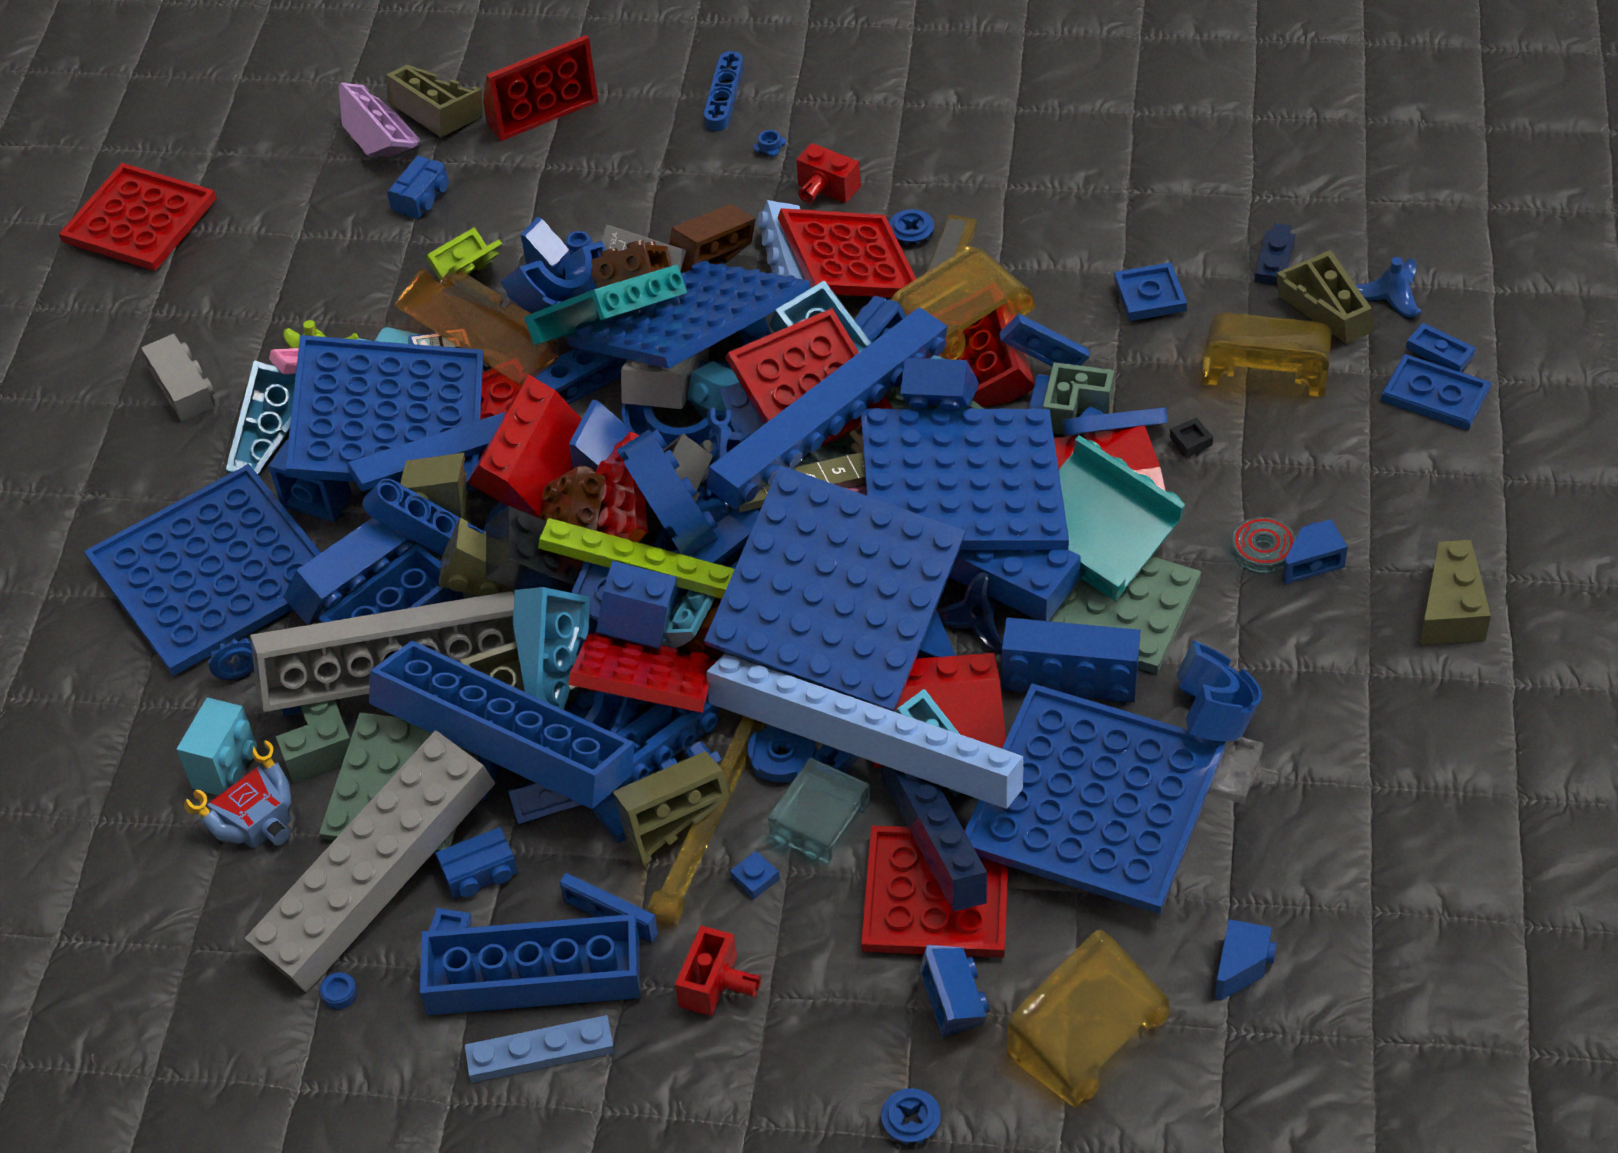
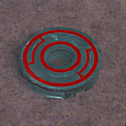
M1255 517L1245 520L1235 529L1232 535V553L1234 557L1236 555L1239 563L1245 568L1256 572L1277 571V567L1285 564V559L1296 537L1292 529L1283 521L1272 517ZM1267 542L1272 546L1261 548L1256 543Z

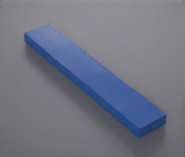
M505 412L348 462L347 470L360 490L364 491L374 488L383 479L394 481L401 479L407 460L464 453L466 458L484 452Z

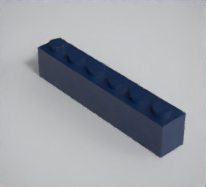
M882 765V780L952 911L955 912L986 904L987 871L939 785Z

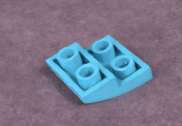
M688 590L686 595L677 597L671 611L662 646L677 648L692 640L696 636L716 597Z

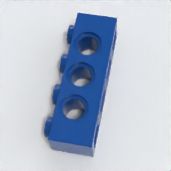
M575 348L527 373V375H531L556 390L570 405L621 378V369L628 359Z

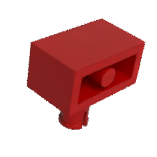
M811 143L796 159L798 185L803 186L799 189L798 196L803 202L807 200V203L811 204L819 194H823L847 203L861 187L860 164L855 159Z
M700 925L675 983L679 1007L713 1016L721 994L726 989L749 995L753 998L757 996V991H759L761 984V975L733 969L737 959L734 934Z

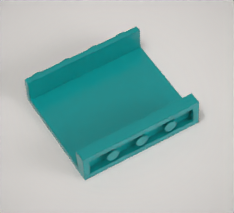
M678 264L591 290L527 315L524 319L533 344L537 345L574 333L576 331L575 327L583 322H592L599 317L600 320L607 319L686 294L687 290Z
M1079 435L1075 439L1073 453L1059 469L1069 535L1068 550L1081 555L1080 578L1116 602L1182 520L1185 503L1175 493L1166 492L1157 486L1147 475L1139 474L1129 468L1122 459L1112 457L1104 452L1096 442L1092 440L1087 441Z

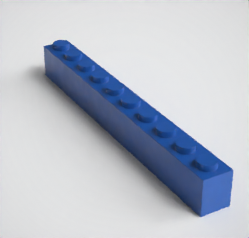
M918 307L710 465L707 489L735 510L744 502L752 501L761 489L772 484L779 465L794 468L810 451H816L832 434H838L846 423L853 418L857 419L860 417L864 410L873 402H879L891 388L900 386L902 384L905 358L930 359L934 355L938 356L941 354L947 343L945 338L948 326Z

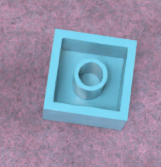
M207 697L176 750L191 788L219 796L241 779L242 771L249 760L253 759L252 750L253 747L257 750V743L243 706Z

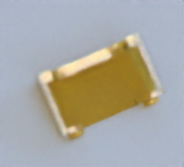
M972 246L963 249L904 286L891 299L901 305L906 317L920 307L948 326L945 338L946 346L941 354L938 355L948 360H956L962 355L966 344L963 330L1003 304H1006L1008 312L1015 316L1018 313L1025 315L1036 308L1033 295L1024 284L983 249Z
M1228 312L1216 314L1211 320L1206 341L1202 384L1217 385L1219 377L1227 372V376H1234L1235 366L1296 372L1295 383L1301 384L1304 381L1309 386V395L1325 397L1332 330L1326 324L1314 321Z
M1101 929L1096 930L1014 1012L1007 1028V1056L1076 1108L1084 1098L1089 1100L1095 1095L1100 1087V1082L1098 1081L1100 1068L1142 1025L1150 1029L1154 1025L1160 1027L1167 1020L1171 1012L1169 998L1113 937Z

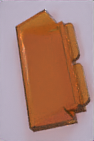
M421 268L394 304L398 310L457 347L483 350V363L520 386L528 375L535 378L559 359L552 350L558 344L554 339L537 345L533 344L524 319L525 316L531 314L530 312L514 303H510L503 308L501 306L503 298L500 294L462 271H457L452 276L446 273L439 283L425 269Z

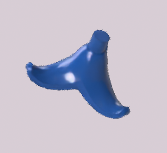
M1394 257L1391 259L1390 267L1381 277L1366 284H1355L1366 300L1386 299L1404 317L1413 318L1422 314V311L1415 303L1410 288L1417 269L1414 258L1406 260L1403 264L1402 258Z

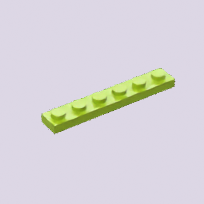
M551 518L547 520L538 546L542 550L608 568L611 567L612 561L675 576L677 577L678 587L721 599L735 570L723 565L658 547L631 542L628 539Z

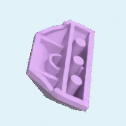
M340 83L339 98L342 126L350 134V137L360 145L366 155L374 158L378 156L391 157L419 145L421 140L400 116L381 99L369 93L370 90L364 85Z

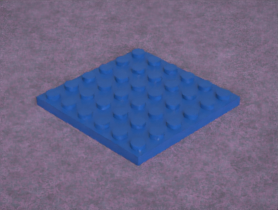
M701 261L692 265V270L681 273L687 290L686 294L607 319L600 320L599 317L592 322H583L575 327L576 331L565 336L570 347L669 369L773 313L777 308L811 289L809 280L795 278L793 275L781 276L775 272L763 273L757 269L745 270L742 267H728L725 264L716 265L710 264L708 261Z
M300 335L285 477L355 482L347 470L348 462L480 420L483 350ZM479 453L465 458L464 470L467 474V481L478 463ZM398 479V480H395V481L400 484L401 479ZM466 481L467 490L477 491V488Z
M943 408L865 409L861 414L866 496L965 530L966 536L960 550H1068L1069 535L1050 409L970 408L946 410Z
M250 464L84 551L89 563L172 676L211 655V651L219 650L221 643L228 644L233 638L239 640L292 611L293 608L286 602L283 596L293 575L298 568L321 553Z
M779 465L706 635L705 645L777 672L895 712L966 536V531Z
M1031 683L1002 749L1023 756V789L1007 809L980 799L978 800L965 829V833L978 857L1161 914L1224 755L1226 742L1211 740L1207 744L1194 739L1189 734L1188 729Z

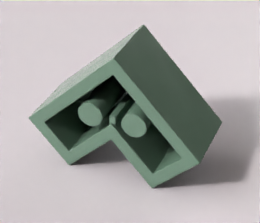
M1053 362L1043 409H1050L1053 433L1065 435L1063 420L1076 418L1078 414H1082L1090 406L1105 414L1110 413L1114 391V370Z
M335 700L301 705L306 726L276 736L293 784L342 766L351 741Z

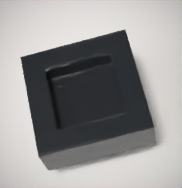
M1197 417L1170 429V438L1186 457L1213 446V436Z

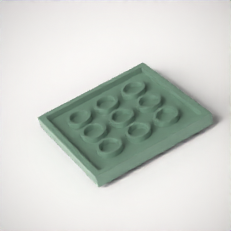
M1152 556L1116 602L1080 578L1049 621L1139 629L1141 633L1138 669L1158 674L1201 580L1202 571Z
M359 713L319 835L324 840L334 841L432 733L399 717ZM458 746L466 753H468L470 756H472L474 759L478 760L479 755ZM456 828L432 854L436 855L435 852L451 846Z

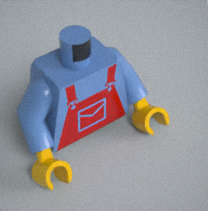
M266 740L264 745L269 751L267 756H259L255 747L252 750L253 759L264 764L265 768L263 770L259 766L208 803V808L205 806L207 796L201 790L193 792L195 798L200 801V806H194L188 799L184 802L185 810L190 814H199L201 816L200 821L220 841L236 844L245 843L249 847L255 848L267 839L274 845H281L290 835V830L285 826L291 820L288 808L292 804L290 783L279 763H274L271 758L273 746Z

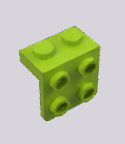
M475 227L430 252L425 258L443 286L451 282L457 285L469 277L468 274L473 270L477 269L479 272L493 263L492 260L499 255L498 250L503 244L498 239L487 246Z

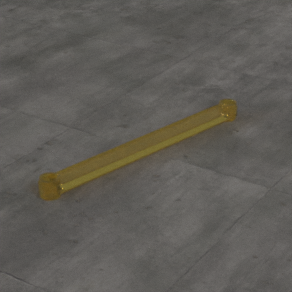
M743 716L720 764L729 798L748 760L750 737L757 729L759 733L764 725L763 722ZM729 798L696 825L692 824L662 890H655L650 899L648 912L655 914L657 921L668 924H677L679 922L685 905L684 895Z

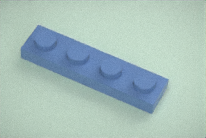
M608 1015L465 1044L471 1083L615 1053Z

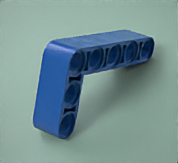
M391 479L381 480L363 499V507L368 515L440 556L443 555L459 520V517ZM501 502L494 506L488 514L483 531L468 523V527L482 534L486 530V524L508 506Z

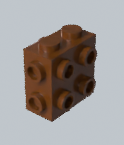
M639 240L626 244L627 249L618 251L617 248L600 252L601 257L591 260L593 267L591 269L592 279L597 287L600 288L670 267L672 264L668 247L656 245L655 241L644 243V240Z
M578 466L552 480L543 490L542 499L544 500V506L539 519L547 522L548 518L596 530L606 477L595 473L594 469L590 467Z

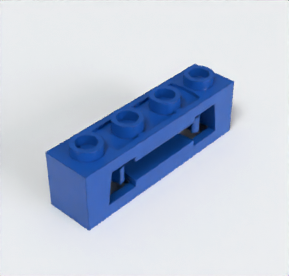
M708 695L703 713L682 708H676L672 711V706L656 704L616 733L626 739L631 736V741L634 742L632 774L618 788L620 789L647 777L659 768L661 764L674 757L680 751L688 749L703 734L711 732L718 724L719 707L709 703Z

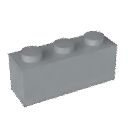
M171 334L141 347L150 372L181 422L214 408L211 396L215 394L214 389L208 378L202 379L203 372L197 360H190L192 355L185 342L180 344L175 334Z

